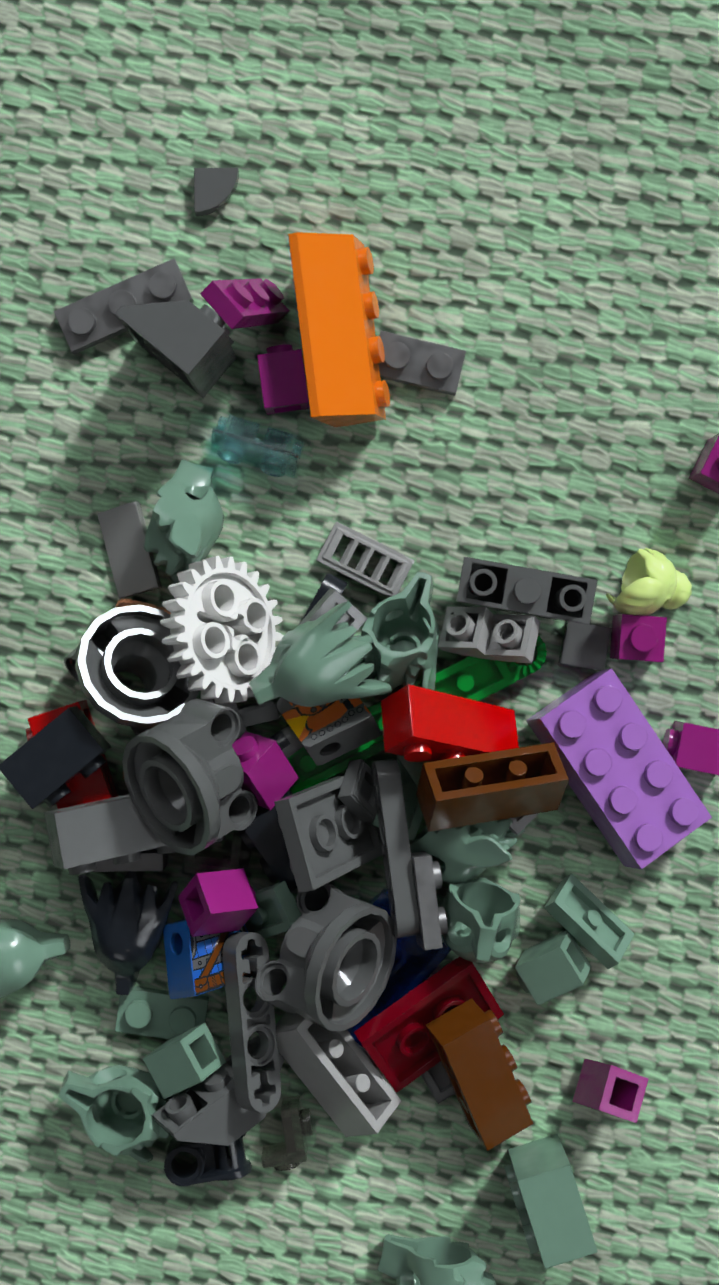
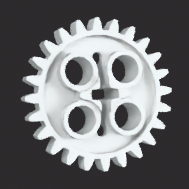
M215 556L192 564L190 563L188 564L189 570L177 573L180 583L168 586L170 593L175 599L163 601L162 603L165 609L171 613L170 618L160 620V624L169 628L171 635L162 639V644L173 645L174 652L170 654L167 660L168 662H180L181 666L176 677L178 679L190 677L188 690L190 692L201 690L202 700L214 699L215 704L247 701L248 697H254L249 683L270 665L272 655L276 649L275 643L284 636L275 630V625L283 621L282 617L273 616L272 609L275 608L278 602L277 600H267L266 594L270 588L269 584L258 586L259 572L247 573V563L245 561L235 563L231 556L222 559L219 556Z

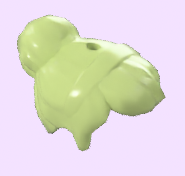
M645 548L639 549L630 557L622 577V592L617 598L609 593L606 594V597L615 606L616 610L622 614L649 616L661 607L673 610L684 605L692 594V585L687 576L677 571L673 563L659 551Z

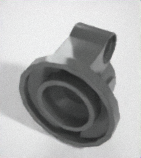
M139 604L116 607L96 618L82 637L79 645L64 658L68 672L80 683L82 692L94 708L117 724L131 726L136 736L177 715L184 705L190 700L195 699L200 690L192 692L188 690L190 677L180 679L176 677L181 666L179 661L168 662L167 660L170 654L174 652L173 645L162 644V639L171 635L169 628L160 624V620L170 618V614L161 609ZM124 671L135 674L143 682L145 693L131 691L122 685L114 674Z
M197 698L187 702L177 715L135 736L126 744L122 759L125 783L132 802L145 824L162 843L178 853L187 855L199 853L233 830L241 831L252 824L258 810L255 795L251 791L241 788L244 782L243 768L239 757L232 747V744L239 736L241 728L238 713L232 708Z
M327 883L312 891L298 892L296 903L302 914L285 934L279 960L266 963L258 971L255 979V990L262 1000L285 1012L298 1013L305 1019L327 1030L343 1032L357 1025L373 1009L384 991L394 965L397 938L394 936V921L386 910L348 896L332 884Z

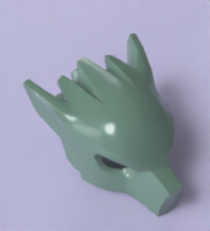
M183 459L174 476L157 492V496L160 499L152 510V517L145 534L144 550L146 552L157 554L154 561L156 566L167 565L166 575L173 584L180 583L177 573L189 570L188 564L206 559L218 539L224 523L223 510L217 495L211 488L213 468L194 464Z
M417 572L401 593L381 601L370 611V615L362 628L361 636H372L373 642L371 645L373 649L364 656L361 663H373L374 671L365 679H374L377 676V680L390 684L392 691L402 683L403 687L408 684L418 686L421 681L422 688L435 690L439 627L430 608L434 589L432 576L427 573ZM392 691L380 695L389 696Z
M350 601L334 606L314 621H307L298 625L282 637L275 649L270 665L249 683L258 704L281 697L299 706L314 707L341 699L363 698L392 691L391 685L375 679H365L374 671L373 663H361L364 656L373 649L371 645L373 642L372 636H352L357 631L353 625L349 626L348 622L336 624L352 606Z
M511 818L428 832L426 827L416 835L414 841L409 840L411 853L424 851L432 855V862L438 861L440 865L442 883L459 884L472 880L488 867L499 866L512 860L508 850L517 843L518 840L515 837L525 832V829L519 834L512 833L509 829L513 823Z
M479 877L459 884L450 883L445 897L436 895L438 907H444L447 917L448 932L443 934V937L449 948L456 955L474 963L497 961L507 955L513 940L516 939L520 931L519 894L512 893L486 878Z
M0 919V999L31 982L44 962L65 954L70 949L68 934L40 932L22 920Z
M115 1065L108 1066L86 1077L68 1070L63 1079L58 1097L80 1115L88 1137L97 1148L102 1147L106 1152L116 1157L120 1154L129 1155L139 1162L146 1163L153 1160L154 1156L145 1146L151 1147L158 1137L167 1139L170 1136L155 1122L152 1114L166 1105L168 1100L175 1096V1094L164 1099L149 1072L133 1067Z
M388 1234L384 1238L382 1256L377 1270L396 1279L397 1285H497L493 1275L485 1271L487 1268L486 1262L469 1248V1243L451 1242L450 1237L446 1236L414 1239Z

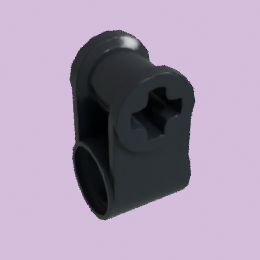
M246 1133L229 1146L231 1156H229L228 1146L182 1142L176 1141L173 1138L168 1145L164 1161L166 1177L177 1186H190L217 1180H235L248 1175L252 1171V1165L245 1155L243 1136ZM180 1152H189L196 1157L197 1161L191 1165H182L175 1160L174 1156Z

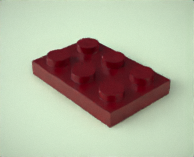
M458 957L380 1014L370 1019L366 1024L354 1031V1033L397 1093L441 1061L426 1028L427 1023L471 998L484 1012L490 1009L497 1020L504 1013L473 962Z

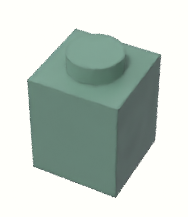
M565 930L524 950L515 969L517 970V979L522 989L526 993H530L536 1004L540 1005L584 985L591 965L575 938Z
M205 1022L167 1040L143 1058L164 1099L201 1083L226 1063Z

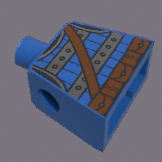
M186 919L165 925L163 936L171 1000L198 996L225 986L222 957L223 946L231 934L235 932H248L245 924L239 931L192 937ZM247 946V949L242 950V959H244V956L249 955V946ZM250 971V974H248V973H243L242 976H243V977H252L253 974H252V971Z

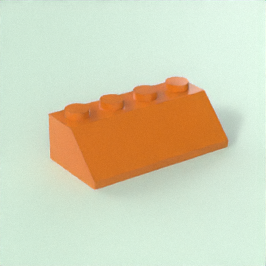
M303 232L288 234L311 418L333 427L386 420L385 407L390 406V393L387 382L381 380L379 363L384 362L385 354L381 337L375 335L374 319L379 318V305L375 292H370L368 275L374 273L370 248L365 247L352 234Z

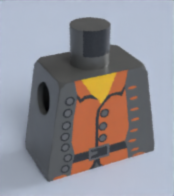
M280 698L276 703V708L288 725L269 739L276 740L286 758L304 747L316 765H323L376 739L382 733L373 715L360 698L341 699L314 707L299 706Z

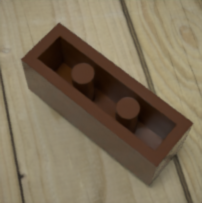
M552 742L423 763L416 795L428 832L558 810L569 778L555 744Z
M471 998L426 1024V1028L468 1125L487 1151L533 1124L526 1107L531 1103L530 1096L522 1082L514 1078L512 1072L517 1069V1064L509 1049L504 1044L502 1046L498 1037L503 1034V1030L490 1009L484 1012Z

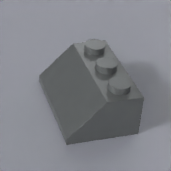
M189 300L121 306L115 313L137 344L202 398L206 396L236 360V355L231 346L234 341L228 336L230 331L224 326L226 323L217 312L206 304L200 309Z

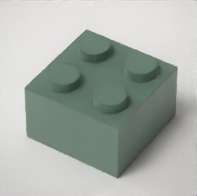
M558 1133L508 1149L512 1164L504 1166L530 1253L540 1252L545 1269L597 1253L596 1244L572 1168Z

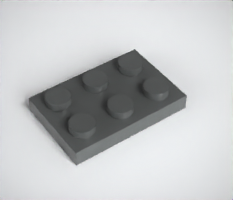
M345 773L274 802L278 814V823L283 833L290 859V868L295 877L298 892L315 890L382 855L379 828L370 825L372 821L362 822L338 798Z

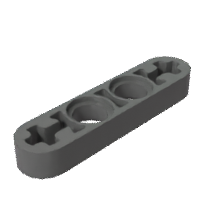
M395 758L373 761V785L390 917L395 924L394 936L396 938L416 936L420 934V921L400 769Z
M235 932L226 939L222 953L235 1096L241 1108L258 1113H268L275 1108L281 1096L274 1006L262 1000L256 992L255 1005L251 1010L247 1011L243 1004V995L249 986L255 989V979L258 971L263 965L270 962L267 942L260 934ZM247 946H249V955L244 956V959H242V950L247 949ZM250 971H252V978L242 976L243 973L250 974ZM257 1032L260 1036L261 1045L258 1053L251 1057L248 1053L247 1042L252 1033ZM251 1066H261V1069L253 1068L254 1072H252ZM262 1083V1091L258 1092L255 1098L254 1090L260 1088Z

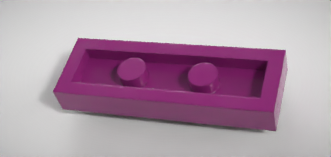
M261 278L212 280L200 293L231 329L277 324L290 312L282 302L284 299L282 292L267 279L264 281Z

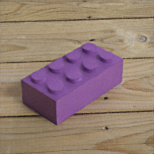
M612 668L593 673L526 720L541 744L554 742L569 778L568 784L623 866L643 869L712 818Z

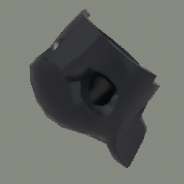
M128 871L124 880L115 890L111 882H105L98 899L93 881L88 876L81 874L78 876L84 909L89 919L95 954L102 964L115 973L116 994L129 995L136 985L140 970L151 960L163 939V929L168 922V915L178 882L173 881L161 901V895L158 893L157 886L148 884L146 890H144L139 882L136 871Z

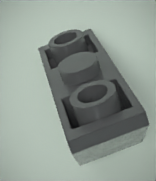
M464 557L456 601L505 612L534 615L539 618L590 624L598 580Z
M260 1036L254 1037L247 1042L248 1053L251 1057L255 1056L260 1049ZM278 1051L279 1067L281 1071L284 1058ZM231 1055L225 1059V1064L204 1081L173 1096L166 1105L152 1114L155 1122L176 1141L230 1146L265 1118L266 1113L248 1111L241 1108L235 1096ZM251 1066V1071L254 1072L253 1068L261 1069V1066ZM262 1083L260 1085V1088L254 1090L255 1098L256 1094L262 1091Z

